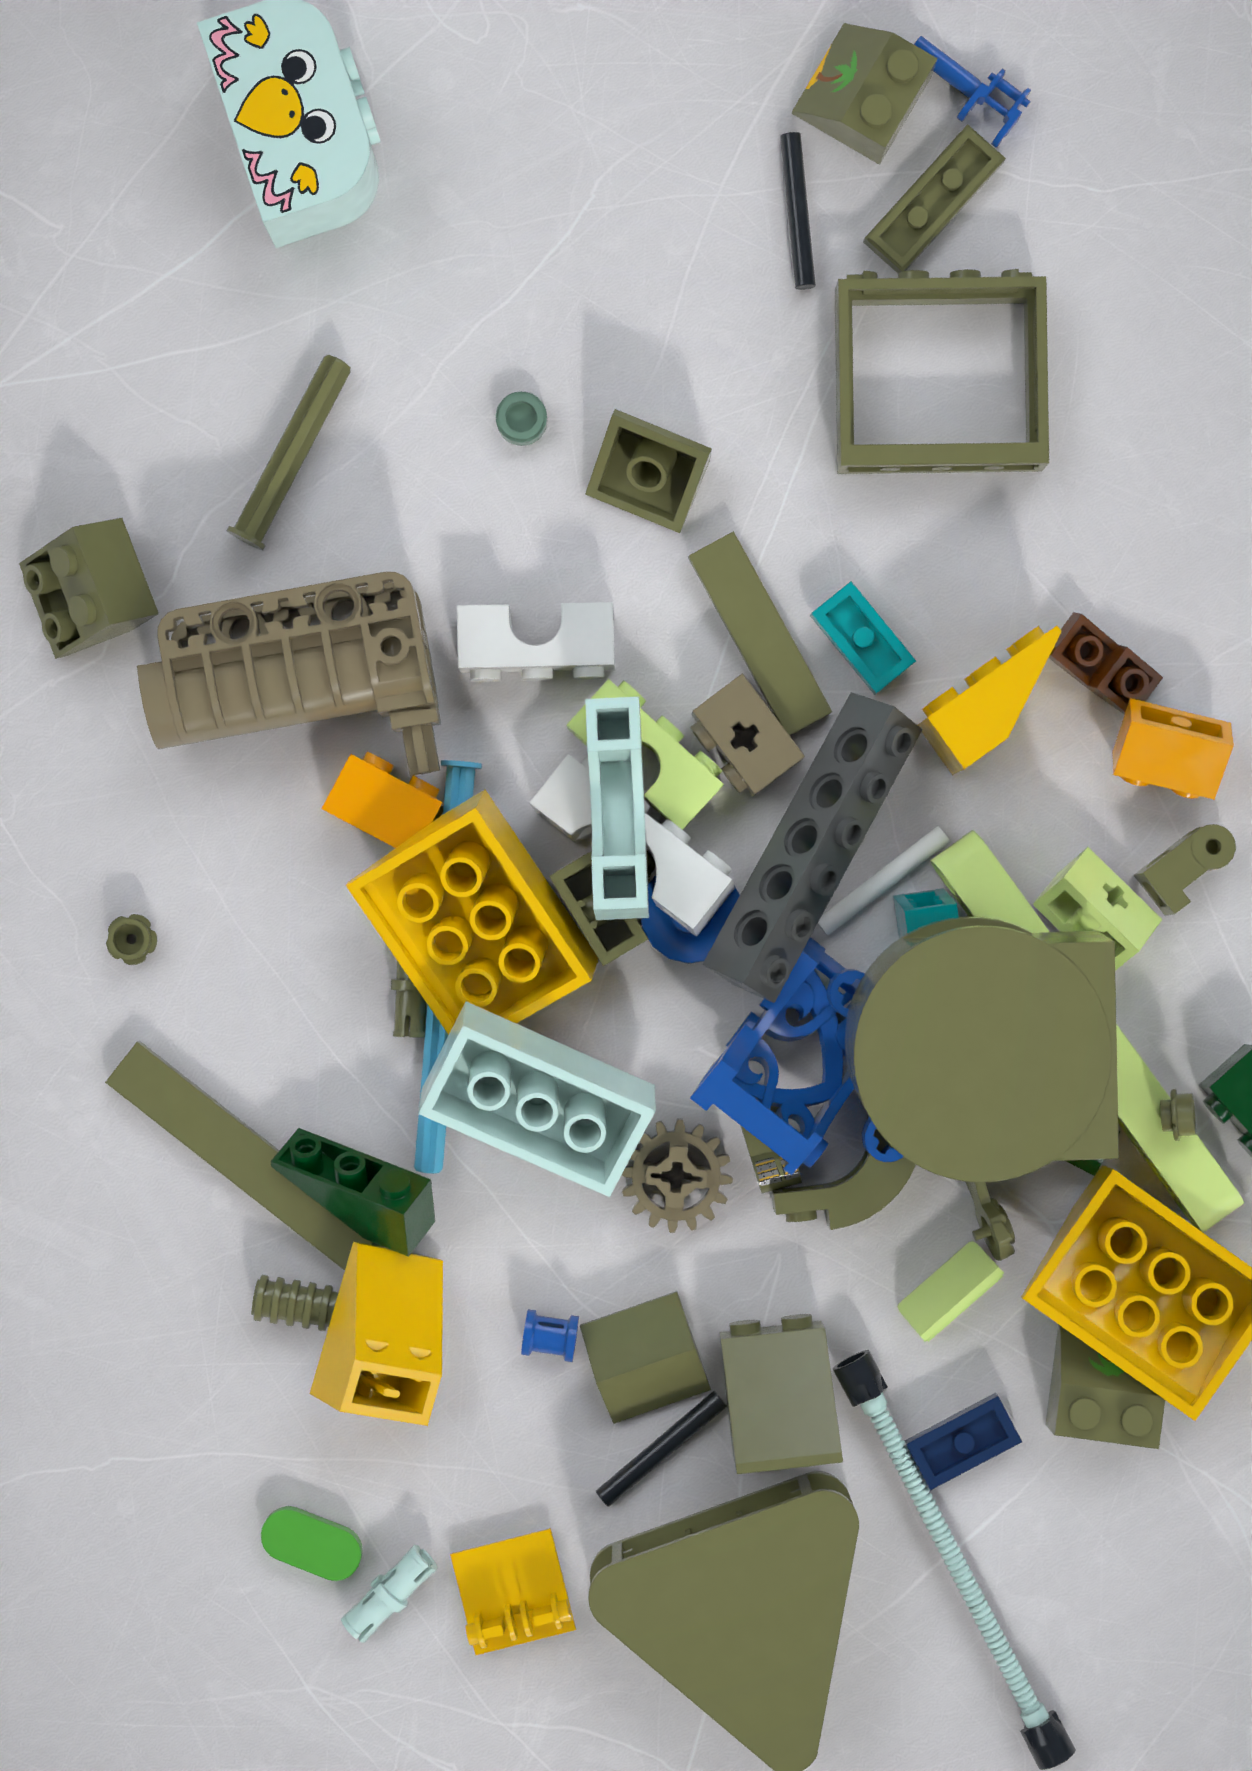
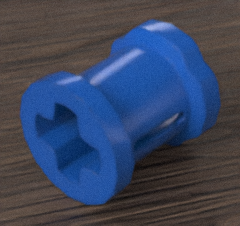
M528 1309L521 1355L529 1356L532 1352L560 1355L564 1357L565 1362L573 1363L579 1316L571 1315L566 1320L538 1316L536 1310Z

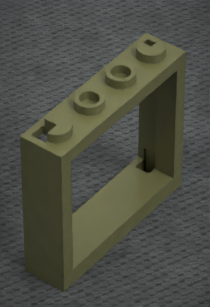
M964 269L950 272V278H929V272L908 270L898 273V278H878L876 272L863 271L862 274H849L847 279H838L835 288L837 474L1042 472L1049 464L1046 276H1032V272H1019V269H1010L1001 272V277H981V272L978 270ZM1024 304L1026 443L854 445L852 306Z

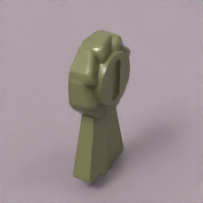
M965 1181L974 1201L975 1214L980 1227L972 1231L975 1241L984 1238L993 1257L998 1261L1013 1255L1015 1249L1012 1244L1015 1243V1235L1004 1208L998 1204L996 1199L990 1198L986 1182Z

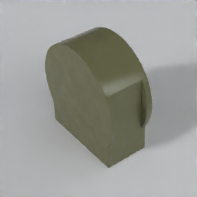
M957 917L932 922L905 934L885 949L871 964L859 982L848 1011L845 1027L846 1062L854 1089L873 1124L888 1143L906 1159L936 1175L966 1182H996L1017 1178L1034 1172L1052 1161L1119 1159L1115 941L1098 931L1031 933L1019 926L997 919Z

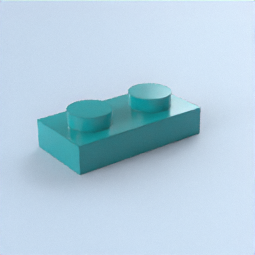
M852 581L810 614V617L874 695L916 662L915 658Z

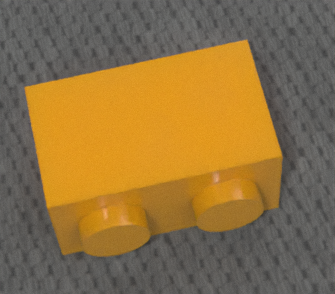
M1130 698L1112 751L1113 775L1119 776L1127 783L1136 786L1152 784L1171 789L1177 795L1185 798L1194 799L1201 796L1215 800L1234 747L1231 723Z
M367 751L363 759L350 754L321 809L396 848L439 818L443 812L444 803L436 799L440 789L414 775L408 784L390 775L394 768L393 764Z

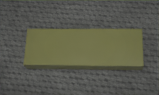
M967 124L868 233L863 243L897 273L906 271L1000 168L1006 158Z

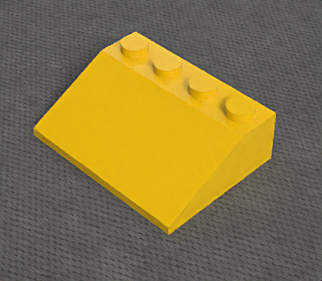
M486 789L441 815L346 884L347 889L448 1035L465 1002L518 1023L592 981L599 960L596 953Z
M1104 1165L1100 1167L1072 1207L1021 1296L1022 1299L1194 1421L1199 1417L1252 1341V1267L1116 1170Z

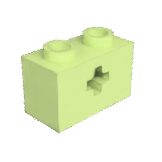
M1089 847L1058 872L1033 903L1060 932L1098 931L1115 941V971L1141 950L1162 921V918Z

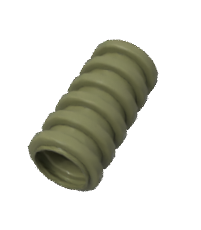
M261 1275L255 1286L251 1315H253L255 1321H261L263 1317L270 1318V1323L277 1324L279 1319L286 1320L287 1326H293L295 1322L302 1323V1328L309 1329L311 1324L318 1325V1330L325 1332L326 1328L329 1327L339 1292L333 1291L332 1285H325L324 1289H317V1284L310 1282L308 1287L301 1286L300 1280H293L292 1284H286L284 1278L278 1277L276 1282L269 1281L268 1275Z

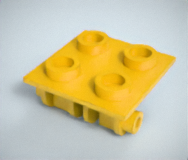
M551 1528L450 1554L467 1620V1625H465L469 1645H473L475 1656L576 1630Z

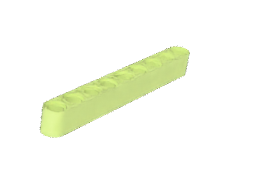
M971 830L930 860L933 868L968 917H985L1001 920L1019 926L1031 933L1049 932L994 854L975 831ZM1116 1024L1118 1124L1194 1227L1204 1233L1243 1205L1244 1201L1197 1134L1181 1136L1180 1141H1175L1173 1131L1163 1132L1160 1101L1171 1100V1098Z

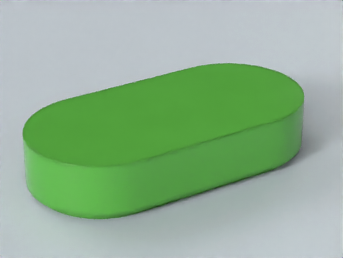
M284 1506L276 1509L268 1516L261 1530L262 1545L271 1557L327 1580L339 1581L348 1578L356 1571L362 1558V1543L353 1530L297 1507Z

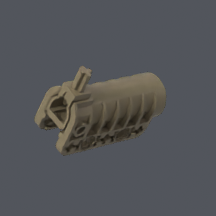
M380 572L175 609L168 612L158 625L157 637L162 661L137 666L143 709L152 740L157 749L377 710L382 717L390 716L391 727L395 733L402 732L410 776L440 771L433 726L441 725L422 604L410 581L404 575L397 572ZM400 592L402 598L397 602L398 609L389 611L386 604L391 603V594ZM375 595L374 603L368 606L365 597ZM343 601L354 602V609L348 618L341 621L333 620L334 608ZM298 610L300 617L293 619V628L285 629L282 623L290 621V612ZM274 613L273 621L266 622L264 615ZM318 617L321 623L310 626L311 618ZM184 619V621L177 626L176 621ZM242 619H249L250 624L247 633L239 639H232L234 625ZM197 629L200 635L190 637L189 630ZM169 632H173L171 640H169ZM213 636L216 643L207 644V637ZM188 640L189 646L182 648V641Z

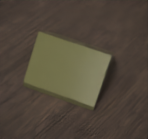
M615 409L585 495L680 533L709 465L712 448Z
M677 1291L580 1324L594 1378L613 1424L711 1390Z

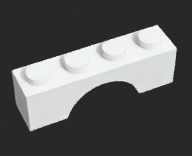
M568 754L530 801V805L539 816L574 843L592 835L588 758L585 757L579 763ZM644 801L646 847L654 856L657 872L652 899L657 907L697 937L735 889L733 880L727 876L732 869L709 850L701 856L690 848L687 843L691 837L672 821L666 819L662 825L646 814L650 806Z

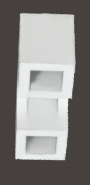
M613 602L561 603L560 629L552 640L542 645H528L516 638L511 628V609L509 604L457 606L458 669L461 673H470V681L475 682L500 681L501 672H522V680L553 679V671L572 670L574 679L604 678V670H615Z

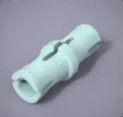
M413 1545L385 1575H378L371 1582V1587L373 1588L341 1618L346 1630L355 1639L358 1638L360 1642H366L394 1612L400 1613L407 1606L408 1601L406 1599L438 1569L437 1564L424 1549H420L418 1545Z

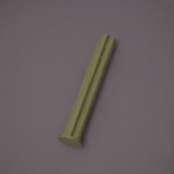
M331 355L323 357L234 527L228 526L226 531L229 534L257 549L264 550L265 544L262 543V540L351 373V367L343 360Z

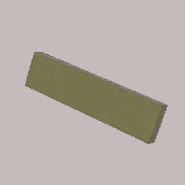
M734 531L690 554L688 559L772 713L789 736L831 714L832 710Z

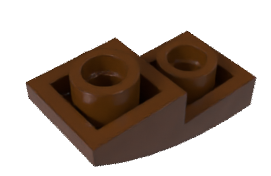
M1076 612L1072 613L1061 628L1062 632L1049 656V659L1124 715L1130 698L1146 702L1163 679L1157 671L1131 649L1118 645L1083 614Z

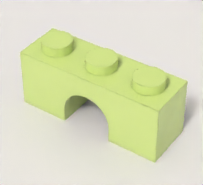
M608 679L591 699L639 697L642 745L655 753L660 764L659 777L644 794V799L665 819L672 821L684 830L723 787L724 784L717 778L722 772L721 768L702 751L692 756L679 744L684 735L664 716H661L655 722L644 712L641 707L646 700L627 682L623 681L617 687ZM585 704L568 722L567 729L587 746Z

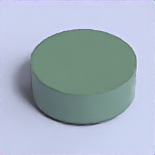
M514 392L507 395L499 403L496 410V424L501 436L509 443L518 446L533 444L542 437L546 430L547 412L544 404L537 396L528 392Z

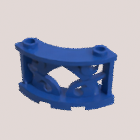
M811 937L775 1003L763 999L759 1004L764 1009L761 1016L758 1017L752 1011L749 1013L726 1044L727 1048L711 1065L690 1097L691 1100L705 1111L714 1104L787 1161L783 1169L791 1176L802 1163L810 1168L825 1151L829 1143L823 1137L836 1114L854 1089L849 1071L842 1078L843 1056L846 1057L845 1027L847 1018L838 1024L837 1011L831 1007L827 999V990L814 968L818 969L831 979L836 973L846 968L826 954V949ZM856 979L851 985L843 982L839 986L846 991L843 994L844 999L841 1003L843 1006L852 1001L860 982L859 979ZM795 1009L799 1014L798 1021L802 1020L809 1012L813 1019L802 1026L793 1027L786 1020V1010ZM817 1030L822 1052V1083L800 1089L776 1088L779 1078L777 1060L770 1046L762 1039V1036L766 1034L779 1041L792 1042L806 1038ZM749 1061H756L763 1066L765 1072L764 1085L758 1084L763 1073L757 1074L752 1072L749 1068ZM824 1103L816 1116L813 1117L807 1107ZM771 1106L778 1107L776 1114L770 1110ZM788 1119L797 1122L800 1132L789 1125Z

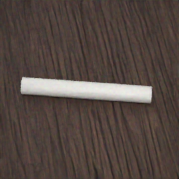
M936 826L822 914L818 922L819 927L827 936L832 934L947 845L950 840L939 826Z

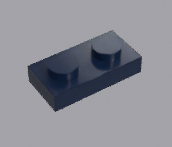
M997 1393L904 1440L930 1491L1022 1443Z

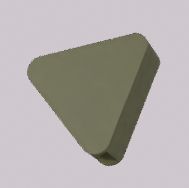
M814 1471L613 1542L602 1548L591 1564L588 1595L590 1610L598 1623L774 1771H803L814 1762L818 1754L859 1532L857 1512L849 1492L841 1480L832 1474Z

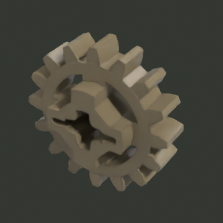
M677 1118L674 1130L667 1131L662 1121L656 1122L657 1135L651 1138L644 1132L640 1139L643 1146L640 1150L635 1149L630 1158L634 1160L633 1166L625 1167L622 1176L632 1178V1184L622 1189L623 1196L631 1197L636 1195L639 1199L632 1208V1212L635 1215L642 1213L646 1209L651 1212L648 1223L650 1227L654 1228L662 1218L668 1220L669 1232L675 1233L678 1221L685 1220L688 1227L693 1231L696 1230L697 1222L695 1217L702 1214L710 1221L715 1218L710 1207L713 1201L726 1204L728 1199L719 1191L720 1185L731 1184L733 1177L726 1173H721L720 1167L728 1164L730 1157L728 1154L716 1156L713 1152L721 1142L717 1136L710 1138L706 1142L701 1139L704 1131L703 1125L698 1124L690 1133L685 1131L683 1119ZM669 1142L668 1153L657 1163H644L646 1157L654 1148ZM688 1143L696 1146L704 1153L709 1161L710 1168L694 1164L687 1155ZM672 1162H680L684 1172L691 1173L692 1176H699V1178L690 1177V1179H684L680 1183V1188L674 1189L670 1187L669 1179L652 1173L662 1174V1171H670ZM642 1183L658 1187L665 1196L664 1207L659 1206L649 1198ZM696 1188H708L700 1201L683 1209L684 1198Z

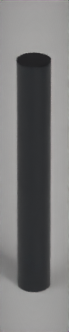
M788 132L782 134L780 138L795 289L805 290L816 287L802 142L801 133Z
M716 1391L711 1392L599 1487L596 1493L604 1504L608 1507L611 1506L727 1407L723 1399Z

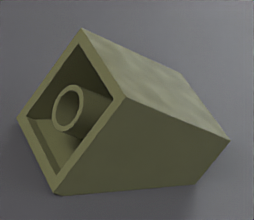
M811 1314L784 1316L781 1318L782 1325L761 1327L760 1320L736 1321L729 1324L730 1331L719 1332L732 1450L737 1474L843 1463L825 1326L822 1321L813 1322Z

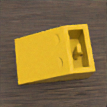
M1038 625L1006 649L1012 658L1001 664L996 656L964 679L969 686L964 692L958 694L954 687H951L922 708L927 718L919 723L918 726L923 729L922 734L952 776L966 769L1008 739L1062 632L1058 626L1044 634Z
M353 1241L309 1394L339 1412L428 1426L442 1378L443 1260L413 1253L408 1257L388 1248Z

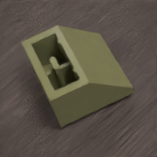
M123 518L71 527L19 563L25 587L31 594L42 623L43 634L49 641L55 659L68 656L128 633L159 614Z

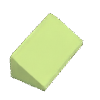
M968 1242L898 1304V1310L925 1342H929L1003 1277L1002 1274L1004 1272L976 1242Z

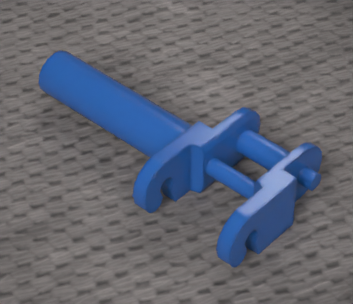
M920 36L914 45L938 58L933 72L969 98L958 114L957 119L963 122L968 112L972 111L976 104L983 105L984 102L1004 116L1003 122L1005 125L991 143L997 148L1002 139L1008 135L1018 122L1022 114L1018 110L1019 107L1023 105L1027 108L1031 101L1027 97L1031 89L1027 88L1023 93L1003 79L1006 72L1003 68L997 75L993 72L989 75L987 79L991 83L987 86L923 36ZM996 87L1015 101L1009 110L990 96Z

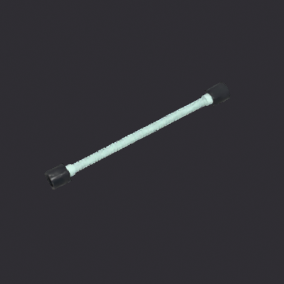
M864 1350L844 1359L833 1367V1371L852 1407L860 1405L864 1414L872 1417L871 1422L875 1423L874 1428L878 1429L877 1434L881 1435L880 1440L884 1441L883 1445L887 1447L886 1451L890 1453L889 1457L893 1459L892 1463L896 1465L895 1469L899 1470L898 1474L902 1476L901 1480L905 1482L904 1486L908 1488L907 1492L911 1494L910 1498L914 1500L913 1503L917 1506L916 1509L920 1512L919 1515L923 1518L926 1529L929 1530V1534L932 1536V1540L935 1542L941 1558L945 1560V1565H948L947 1569L951 1571L950 1575L954 1577L953 1581L957 1583L956 1587L960 1589L959 1592L963 1595L962 1598L966 1601L965 1604L969 1607L972 1618L975 1619V1623L978 1625V1629L981 1631L987 1647L990 1649L991 1654L994 1655L993 1658L997 1661L996 1664L1000 1667L999 1670L1003 1673L1002 1676L1006 1678L1005 1681L1009 1684L1008 1687L1012 1690L1015 1701L1018 1702V1707L1021 1708L1020 1716L1025 1726L1020 1732L1038 1768L1046 1770L1062 1764L1073 1756L1076 1749L1056 1711L1051 1710L1047 1712L1044 1704L1040 1703L1037 1700V1696L1034 1695V1690L1031 1689L1030 1683H1027L1028 1679L1024 1677L1025 1673L1021 1671L1022 1667L1018 1665L1019 1661L1015 1659L1016 1656L1012 1653L1013 1650L1009 1647L1010 1644L1006 1641L1007 1638L1003 1635V1631L1000 1629V1625L997 1623L991 1607L988 1606V1601L984 1600L985 1596L981 1594L982 1590L978 1588L979 1584L975 1582L976 1578L972 1576L973 1572L969 1570L970 1567L966 1564L967 1561L963 1558L964 1555L960 1552V1547L957 1546V1542L954 1540L948 1524L944 1523L945 1518L941 1517L942 1512L938 1511L939 1507L935 1505L936 1501L932 1499L933 1495L929 1493L930 1489L926 1487L927 1483L923 1481L924 1478L920 1475L921 1472L917 1469L918 1466L914 1463V1458L911 1457L905 1441L901 1440L902 1435L898 1434L899 1429L895 1428L896 1424L892 1422L893 1418L889 1416L890 1412L886 1410L888 1402L882 1392L888 1386L869 1350Z

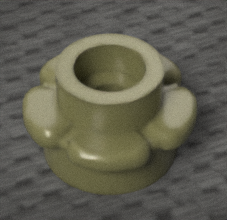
M131 914L128 918L120 916L113 920L108 928L109 934L106 946L113 958H121L128 965H137L146 960L148 953L154 952L157 946V934L151 930L150 921L142 915ZM130 934L136 936L134 944H129L127 941V937Z
M1172 1089L1170 1092L1171 1100L1160 1101L1161 1124L1163 1132L1173 1131L1174 1140L1180 1141L1181 1136L1196 1135L1193 1093L1177 1094V1090Z

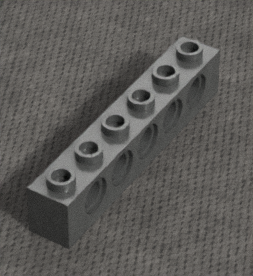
M852 692L850 693L702 965L731 984L775 1003L923 730L892 705Z

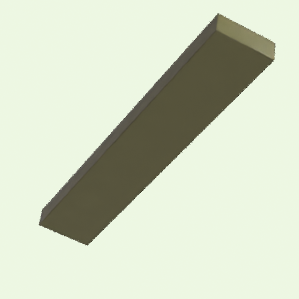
M141 1041L135 1043L106 1080V1084L343 1270L346 1268L353 1241L368 1245L373 1244V1242L362 1238L271 1167L270 1161L280 1150Z

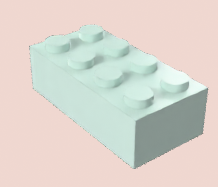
M465 1002L422 1087L418 1114L610 1197L656 1111L655 1085L469 1002Z

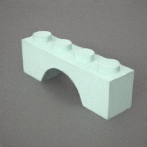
M639 697L585 699L592 820L593 910L596 920L649 918Z

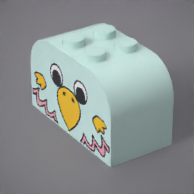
M264 0L197 22L263 224L275 247L278 248L342 227L362 216L372 204L377 193L379 172L371 145L381 141L367 98L363 97L357 100L355 98L365 93L350 47L339 50L333 29L326 17L316 7L303 0Z

